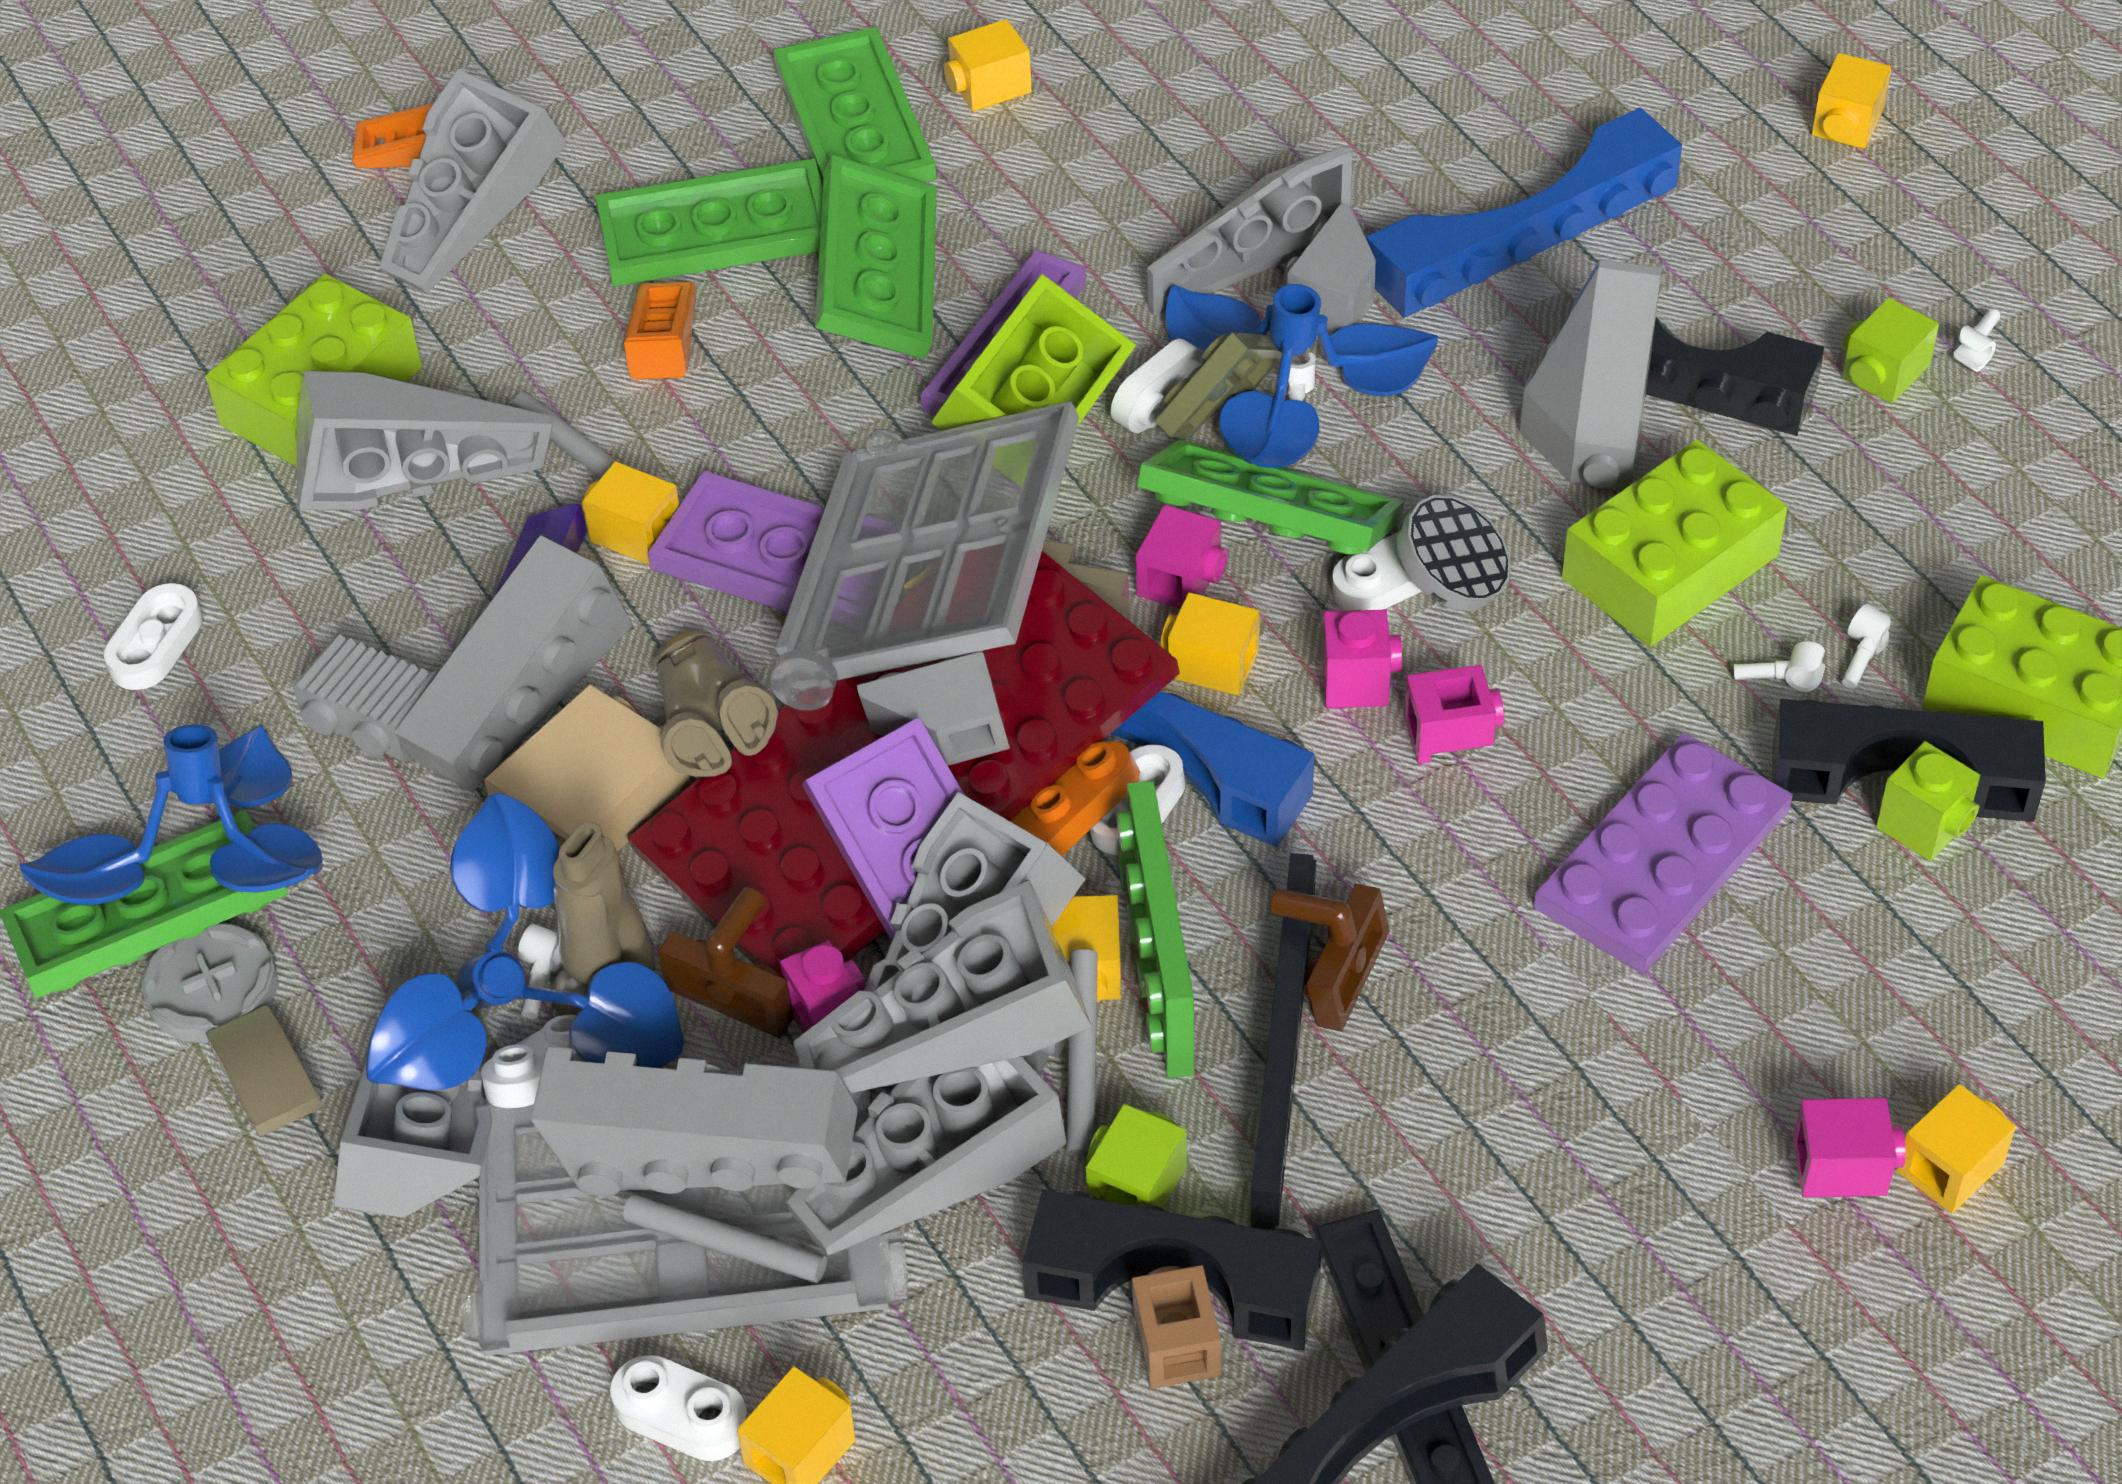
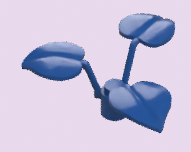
M1289 284L1277 290L1274 295L1273 305L1267 306L1266 316L1262 322L1255 309L1239 300L1221 295L1192 292L1177 285H1172L1169 291L1165 314L1166 332L1170 342L1176 339H1184L1205 352L1209 345L1223 334L1229 336L1234 332L1266 335L1269 332L1270 339L1275 344V347L1282 352L1274 397L1258 391L1240 393L1226 402L1221 410L1219 419L1220 434L1226 445L1247 463H1254L1264 468L1285 467L1301 460L1311 451L1317 441L1320 425L1315 408L1304 401L1285 400L1292 357L1307 351L1316 341L1317 335L1328 364L1332 367H1343L1342 377L1349 387L1364 394L1381 397L1400 394L1416 383L1436 349L1438 336L1390 325L1353 324L1340 328L1330 338L1327 330L1328 318L1325 315H1320V296L1312 288L1301 284Z
M191 724L177 727L169 731L164 737L167 771L155 774L157 789L143 839L137 849L130 840L111 834H94L62 844L35 861L19 863L22 876L32 886L45 895L63 902L95 905L124 897L144 883V873L138 864L148 861L151 856L169 791L177 794L178 799L187 804L214 803L216 805L226 835L232 843L222 846L211 855V874L218 883L228 889L256 893L296 884L305 880L309 875L319 873L323 868V857L316 842L298 828L279 823H267L258 826L245 835L236 826L229 804L242 808L263 805L287 792L292 783V774L288 762L273 746L263 727L258 726L256 729L219 750L218 737L214 729L205 725Z
M501 793L489 795L479 811L460 832L451 854V879L456 891L466 903L482 912H495L506 908L503 921L493 938L485 944L486 954L473 957L463 964L457 978L458 987L448 976L432 973L411 978L392 993L378 1016L369 1041L366 1076L370 1082L399 1085L426 1091L445 1090L464 1083L480 1067L487 1045L484 1025L469 1011L475 1007L485 1009L503 1005L513 1001L515 998L567 1004L581 1008L582 1010L577 1014L570 1026L569 1040L578 1056L585 1062L605 1063L608 1051L636 1054V1066L661 1068L681 1054L684 1038L673 996L661 977L648 967L631 962L608 965L600 969L592 977L586 997L574 992L530 987L524 984L525 975L521 963L516 957L503 951V944L519 918V906L527 909H540L554 901L553 887L555 881L553 868L559 857L560 846L543 819L522 802Z

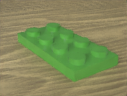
M877 26L773 49L776 70L811 159L815 158L822 187L824 169L831 155L923 183L936 180L934 159Z
M831 155L824 169L815 328L925 359L932 345L936 186Z
M815 158L595 195L613 287L819 252L823 187Z
M1178 439L1143 462L1137 487L1155 492V498L1160 502L1175 506H1187L1190 502L1212 508L1211 513L1217 518L1232 522H1244L1247 518L1269 524V530L1277 535L1288 538H1302L1305 534L1327 540V547L1334 551L1353 555L1361 554L1363 551L1368 552L1400 524L1405 503L1403 500L1283 467H1259L1254 463H1247L1236 454Z
M1154 780L1128 783V811L1116 813L1118 837L1122 851L1118 852V866L1122 891H1128L1130 904L1127 905V917L1131 943L1138 945L1140 958H1136L1141 998H1147L1149 1012L1146 1013V1026L1150 1052H1163L1167 1078L1194 1075V995Z
M246 810L233 815L236 826L245 835L255 829ZM220 820L153 847L149 860L138 864L144 873V883L124 897L107 903L80 905L63 902L40 893L1 909L0 916L34 997L37 999L54 991L70 989L81 980L114 966L133 963L145 953L179 939L193 938L204 932L208 927L242 913L258 911L269 902L288 895L287 889L283 887L266 892H239L222 886L214 879L211 874V855L222 846L232 843L228 839Z

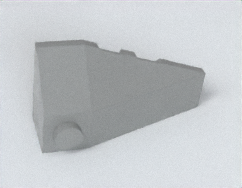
M460 69L456 70L427 113L422 129L426 134L421 154L419 159L412 160L408 173L412 179L405 204L396 211L379 265L383 273L426 294L539 184L566 143L543 107Z
M1345 145L1267 174L1148 266L1147 288L1148 310L1155 316L1166 311L1167 299L1172 285H1177L1192 292L1209 294L1288 262L1294 256L1300 257L1310 244L1312 234L1320 222L1326 223L1340 204L1351 207L1353 151Z
M1600 259L1571 306L1570 315L1558 335L1554 334L1547 346L1546 355L1537 370L1533 369L1525 383L1520 433L1572 484L1623 491L1632 484L1641 434L1662 267Z
M304 371L296 416L299 509L361 510L379 506L378 497L408 490L413 491L414 497L434 493L432 485L465 478L472 484L542 469L553 425L550 415L367 373Z
M957 792L918 848L912 864V868L918 872L907 903H897L890 924L896 928V932L885 960L873 966L864 991L873 992L902 970L897 961L912 949L916 948L922 954L951 932L952 928L948 922L964 909L1028 880L1032 883L1052 927L1081 887L1085 878L1048 843Z
M1030 880L964 909L948 922L952 931L922 954L914 948L898 960L897 963L902 970L873 992L858 991L793 1041L800 1068L837 1071L848 1092L854 1093L1030 1055L1091 1028L1092 1025L1075 978Z
M393 976L385 1003L396 989L411 978ZM365 1063L340 1141L333 1207L357 1210L368 1214L404 1218L479 1177L493 1124L490 1108L485 1106L481 1092L482 1076L480 1068L467 1081L456 1087L445 1090L426 1091L399 1085L370 1082L366 1076Z
M1022 1057L898 1083L889 1094L881 1092L868 1107L869 1117L854 1133L846 1182L819 1183V1185L813 1188H798L788 1199L787 1206L789 1211L827 1256L1010 1182L1066 1145L1058 1095Z

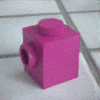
M1164 504L1136 554L1137 596L1181 609L1188 592L1203 596L1209 583L1217 584L1224 573L1228 557L1227 549L1221 547V521L1205 517L1200 513L1188 512Z
M1387 609L1324 611L1322 667L1326 708L1389 706L1390 673L1402 672L1401 635H1389Z
M1887 1098L1801 1100L1793 1142L1802 1198L1887 1196L1894 1168L1904 1167L1906 1154L1903 1128L1901 1125H1891Z

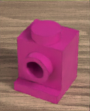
M1482 664L1407 675L1404 717L1418 764L1430 763L1431 754L1494 745L1495 727L1504 725V707L1499 689H1489Z
M829 940L780 961L783 979H786L788 982L793 1019L803 1034L858 991H864L866 987L863 976L855 962L850 960L844 963L841 952L833 947Z

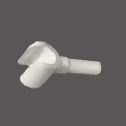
M1991 308L1974 328L1967 325L1964 326L1959 334V340L1962 344L1954 351L1952 357L1975 372L1983 369L1990 361L1996 348V342L1988 338L1987 335L2000 319V312Z
M1309 352V359L1306 364H1291L1287 386L1288 400L1303 401L1305 393L1313 390L1315 386L1316 358L1313 353Z
M1869 604L1863 605L1858 610L1848 627V635L1860 642L1841 682L1848 689H1855L1874 652L1879 653L1883 651L1889 643L1888 629L1891 624L1890 617Z
M1803 641L1794 646L1790 661L1734 664V679H1786V682L1792 688L1802 692H1809L1815 689L1822 680L1825 670V664L1822 663L1825 649L1818 643Z
M531 924L526 928L518 947L519 959L533 965L528 986L545 989L550 972H555L562 966L557 933L535 924ZM524 1000L521 1015L528 1019H536L541 1001Z

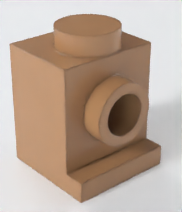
M1203 1265L1184 1269L1176 1266L1161 1267L1153 1270L1146 1276L1132 1278L1133 1310L1146 1362L1150 1389L1221 1376V1337Z

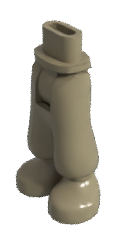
M689 628L660 646L655 663L664 699V714L667 722L661 733V748L668 763L677 772L694 777L717 776L727 772L732 765V757L725 741L720 735L722 726L733 745L746 756L756 755L767 745L775 730L778 716L777 707L771 693L764 685L754 680H747L731 664L709 634L697 628Z
M594 822L579 824L560 848L559 857L553 868L555 881L553 887L554 904L559 931V955L565 970L561 971L555 978L551 989L574 992L587 997L589 983L600 969L612 964L631 962L646 966L654 971L655 953L641 912L625 887L619 855L610 838L602 835V830L598 824ZM554 1003L555 1009L560 1016L577 1015L582 1010L573 1005Z

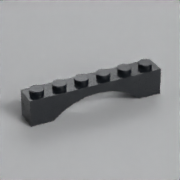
M1477 1263L1460 1280L1453 1279L1447 1282L1435 1295L1430 1310L1410 1329L1402 1328L1397 1331L1385 1344L1380 1359L1362 1377H1353L1347 1380L1334 1394L1329 1409L1309 1429L1302 1427L1296 1430L1283 1444L1278 1459L1258 1479L1250 1478L1242 1484H1339L1357 1462L1385 1439L1419 1420L1462 1405L1499 1400L1548 1351L1544 1313Z

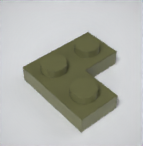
M1234 332L1229 336L1227 334L1221 335L1203 353L1202 360L1205 364L1192 379H1183L1169 391L1163 401L1167 407L1155 422L1170 437H1193L1229 394L1254 391L1281 360L1282 352L1275 347V344L1270 339V335Z

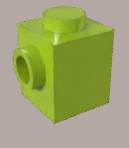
M1888 297L1865 321H1856L1846 334L1842 345V350L1847 353L1842 378L1893 404L1930 366L1939 323Z
M1925 741L1887 779L1876 828L1931 862L1954 837L1960 838L1975 820L1979 811V805L1973 801L1980 774Z
M1123 1104L1111 1126L1101 1125L1091 1141L1087 1154L1088 1164L1086 1166L1087 1193L1099 1200L1132 1206L1139 1203H1147L1163 1209L1187 1168V1129L1178 1126L1172 1119L1162 1113L1155 1111L1144 1112Z

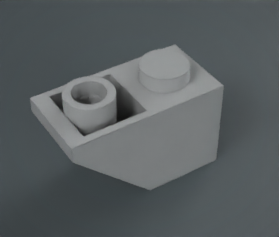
M1340 204L1326 223L1320 222L1316 226L1310 244L1300 257L1294 256L1289 261L1282 279V287L1289 284H1301L1312 288L1318 293L1321 299L1320 315L1327 316V330L1333 333L1340 328L1358 324L1374 303L1376 260L1350 206Z
M983 651L965 656L948 657L933 665L904 673L885 674L875 681L857 685L859 697L872 732L884 737L920 717L947 766L1010 749Z

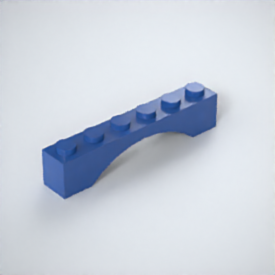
M1639 107L1597 127L1589 147L1578 163L1559 181L1530 198L1506 207L1474 214L1448 216L1411 215L1366 236V240L1376 260L1375 290L1403 318L1426 307L1434 306L1441 300L1467 287L1482 283L1496 273L1519 262H1525L1554 245L1573 239L1581 232L1610 218H1616L1625 211L1654 197L1662 196L1669 190L1677 187L1682 144Z
M1159 691L1110 734L1132 741L1141 747L1146 745H1162L1174 750L1182 760L1184 775L1190 779L1207 799L1220 824L1275 847L1279 846L1313 795L1314 753L1302 749L1292 741L1280 740L1248 727L1233 717L1221 716L1192 704L1177 694Z

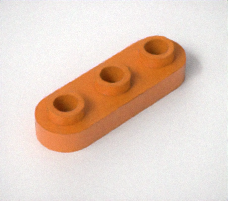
M1116 741L1094 743L1077 758V763L1051 786L1045 787L1032 799L1031 803L1010 822L1045 841L1063 856L1127 796V784L1136 783L1139 780V766L1124 744Z

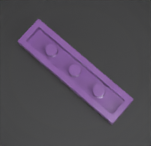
M1035 250L921 393L922 411L936 416L956 386L1041 274L1076 298L1086 286V268Z

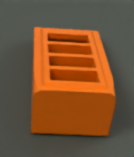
M434 103L356 123L352 157L355 167L357 169L411 167L412 160L419 159L426 138V134L422 130L427 113ZM378 139H384V144L377 145Z
M695 282L644 283L639 285L624 339L628 371L631 378L635 380L682 378L686 375L697 293Z

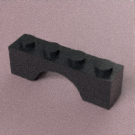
M1656 317L1646 395L1798 436L1818 387L1825 347L1766 332L1754 342L1739 348L1728 350L1702 349L1685 344L1671 336L1661 326Z
M1780 699L1773 735L1772 782L1792 793V801L1837 805L1843 793L1855 781L1875 772L1897 770L1926 741L1980 774L1973 801L1979 805L1976 817L2034 822L2046 783L2044 722L2006 716L1990 717L1954 714L1946 711L1931 712L1885 708L1877 705L1860 706L1825 703L1815 700Z
M1042 1189L1022 1261L1025 1298L1095 1311L1113 1290L1132 1280V1278L1146 1276L1153 1270L1161 1267L1176 1266L1184 1269L1203 1265L1208 1289L1225 1308L1230 1319L1234 1338L1305 1351L1321 1276L1322 1240L1307 1238L1303 1234L1290 1229L1269 1231L1236 1225L1231 1220L1219 1216L1197 1218L1170 1213L1153 1204L1139 1203L1132 1206L1099 1200L1091 1194L1082 1191L1060 1193Z

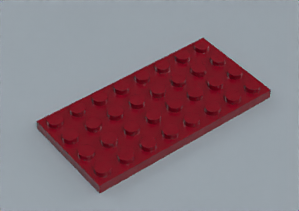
M1009 549L968 558L947 630L989 621ZM1042 551L1016 644L982 650L1010 749L952 764L948 768L966 797L1011 821L1031 803L1032 799L1045 787L1051 786L1077 763V758L1089 746L1102 742L1180 674L1177 659ZM943 575L899 610L889 642L925 634ZM870 636L854 649L867 647ZM943 659L807 687L778 712L775 730L767 745L756 755L746 756L739 752L737 748H734L730 752L732 765L727 772L717 776L698 778L627 838L633 851L714 928L743 888L749 887L758 891L764 897L766 903L735 946L751 963L766 965L783 978L780 965L781 960L827 940L841 952L844 963L848 962L885 929L801 784L806 779L883 737L871 731L859 697L857 685L875 681L885 674L904 673L933 665Z

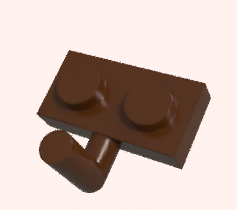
M1355 883L1345 903L1340 900L1277 888L1271 900V913L1273 915L1326 925L1328 927V941L1320 957L1313 958L1307 967L1304 978V993L1311 1000L1317 1027L1342 1032L1390 932L1380 888Z
M745 887L707 940L699 939L694 941L672 931L658 950L664 982L673 993L780 1039L793 1020L787 980L783 979L775 970L766 965H750L736 959L734 956L733 948L766 903L764 897L758 891Z

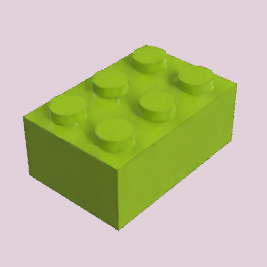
M324 273L207 373L205 378L221 426L297 467L296 416L304 371L367 373L406 382L422 368L411 317Z
M1041 274L956 386L931 423L943 431L1072 401L1079 416L1078 427L1136 347V344L1045 275ZM1040 444L1000 453L995 471L1026 494Z
M1696 439L1567 529L1562 579L1651 648L1779 556L1788 505L1700 440Z
M1980 575L1933 659L1922 708L1931 712L1946 711L1954 714L1990 717L2006 716L2016 719L2043 721L2046 757L2104 779L2122 745V627Z

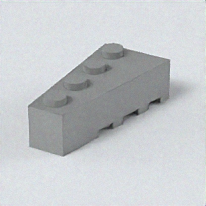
M541 535L394 731L396 737L415 762L473 793L484 779L498 767L633 626L600 565Z
M550 1046L546 1048L530 1120L581 1192L597 1196H612L619 1191L654 1190L666 1194H675L682 1192L685 1188L720 1187L730 1191H744L752 1186L786 1184L795 1188L807 1189L819 1185V1183L846 1182L858 1108L837 1071L745 1063L741 1070V1075H731L719 1067L707 1064L706 1060L679 1058L677 1069L673 1070L636 1066V1054L607 1051L605 1063L573 1061L574 1054L572 1048Z

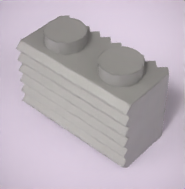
M340 633L334 637L293 685V689L300 709V716L304 723L313 731L325 736L336 732L350 738L362 751L373 757H382L384 754H388L404 762H410L411 756L396 737L394 731L432 682L436 674L434 672L428 673L423 667L418 669L413 663L408 665L403 659L397 660L392 654L387 656L382 650L377 652L372 646L367 648L362 642L356 643L351 637L346 639Z

